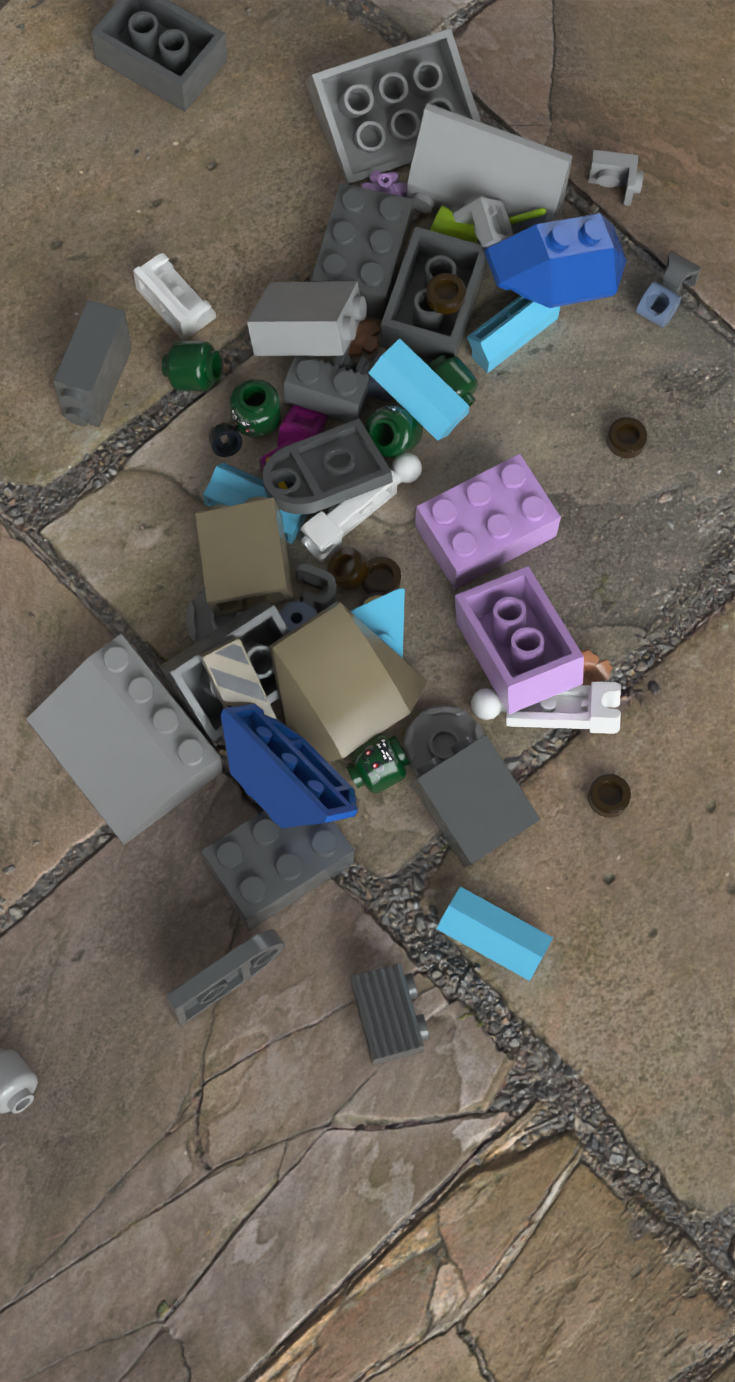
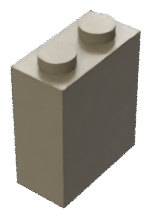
M253 497L243 504L233 506L214 505L204 512L195 513L206 601L215 616L245 611L261 600L274 605L294 601L282 512L274 497Z

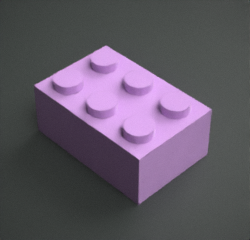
M518 454L416 506L415 527L455 590L556 537L561 516L521 454Z
M529 566L455 595L456 624L508 714L583 684L584 656Z

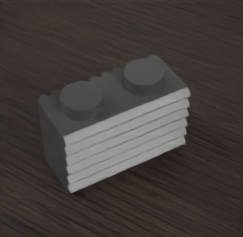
M294 356L283 385L285 405H297L329 416V419L345 424L356 419L361 420L369 400V377L367 374L361 375L360 371L354 373L352 369L347 371L345 367L339 369L337 364L334 366L330 362L324 364L323 360L317 362L315 357L309 359L308 356Z
M400 963L352 976L351 986L373 1066L422 1053L424 1050L423 1041L430 1039L424 1015H415L411 999L418 998L412 973L404 974Z

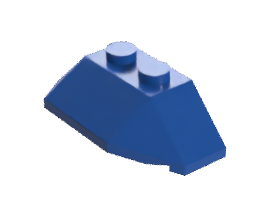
M601 213L535 224L488 247L484 251L497 287L507 291L511 289L520 296L548 308L614 296L617 293L627 262L614 226Z
M256 704L223 709L221 720L230 773L244 788L245 792L253 797L268 813L273 822L281 828L355 817L358 811L355 790L304 737L279 720L264 715V710Z

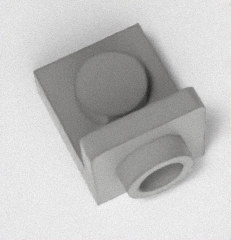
M593 150L588 183L599 184L606 188L615 186L625 187L623 205L631 206L633 194L641 193L644 171L637 170L638 155Z
M479 195L466 200L464 207L453 213L455 222L475 224V234L482 247H490L514 235L503 201Z

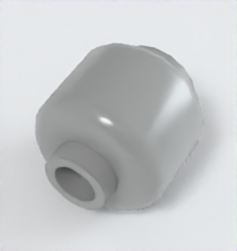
M0 1048V1114L10 1111L13 1114H17L25 1110L33 1102L34 1096L32 1094L38 1084L37 1075L18 1051Z

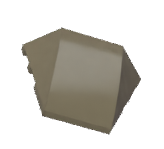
M339 601L269 645L277 691L281 696L285 716L283 724L304 737L327 762L343 759L370 739L410 714L427 683L423 676Z

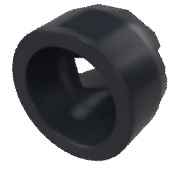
M222 422L212 427L209 433L210 446L217 456L230 457L236 454L242 446V438L238 430L230 423ZM227 434L230 441L223 444L220 437Z

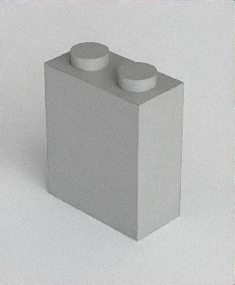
M358 281L270 282L247 321L254 356H343L350 341L355 339L356 330L361 320H364L366 317V300L364 296H360Z

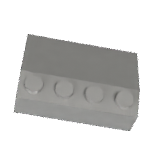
M451 28L312 74L305 80L318 121L347 184L369 178L370 174L374 171L383 173L412 163L427 103L481 122Z
M427 103L407 182L406 198L414 199L413 208L417 211L435 215L438 214L442 205L456 212L464 207L466 200L479 195L503 201L508 218L539 208L546 209V214L511 225L515 235L535 224L561 220L572 155Z
M122 634L89 656L26 718L33 730L123 845L223 772L219 754Z

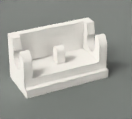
M162 253L133 270L136 289L182 340H186L216 318V312L211 308L212 306L207 300L203 301L176 272L173 265L168 261L169 258Z

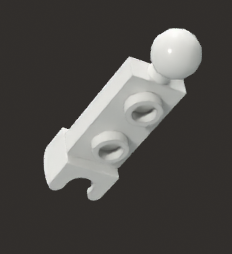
M408 452L396 456L392 461L390 469L392 472V483L330 507L328 515L322 510L300 529L305 534L301 540L303 546L320 563L325 562L342 548V538L397 494V485L400 483H411L418 479L422 472V464L418 456Z
M591 682V686L579 685L511 714H508L494 689L483 688L473 695L471 709L478 718L484 720L494 719L500 712L507 713L506 726L590 729V733L614 734L620 730L621 713L618 709L608 707L619 706L621 685L616 682Z

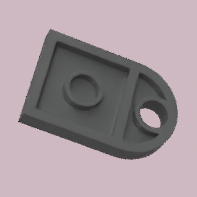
M360 419L278 450L268 459L263 469V484L267 498L274 497L280 510L292 514L315 513L393 482L390 468ZM284 481L294 483L288 489H278L275 487Z
M270 929L248 939L166 995L170 1012L179 1026H183L267 967L285 947V943L274 929Z

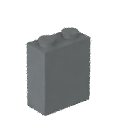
M87 300L53 380L63 416L76 425L86 426L90 424L96 427L101 425L132 350L125 311Z
M472 735L464 738L451 747L454 755L441 763L436 756L417 768L416 771L420 777L410 783L463 867L473 864L541 820L487 735H484L477 741L474 740Z

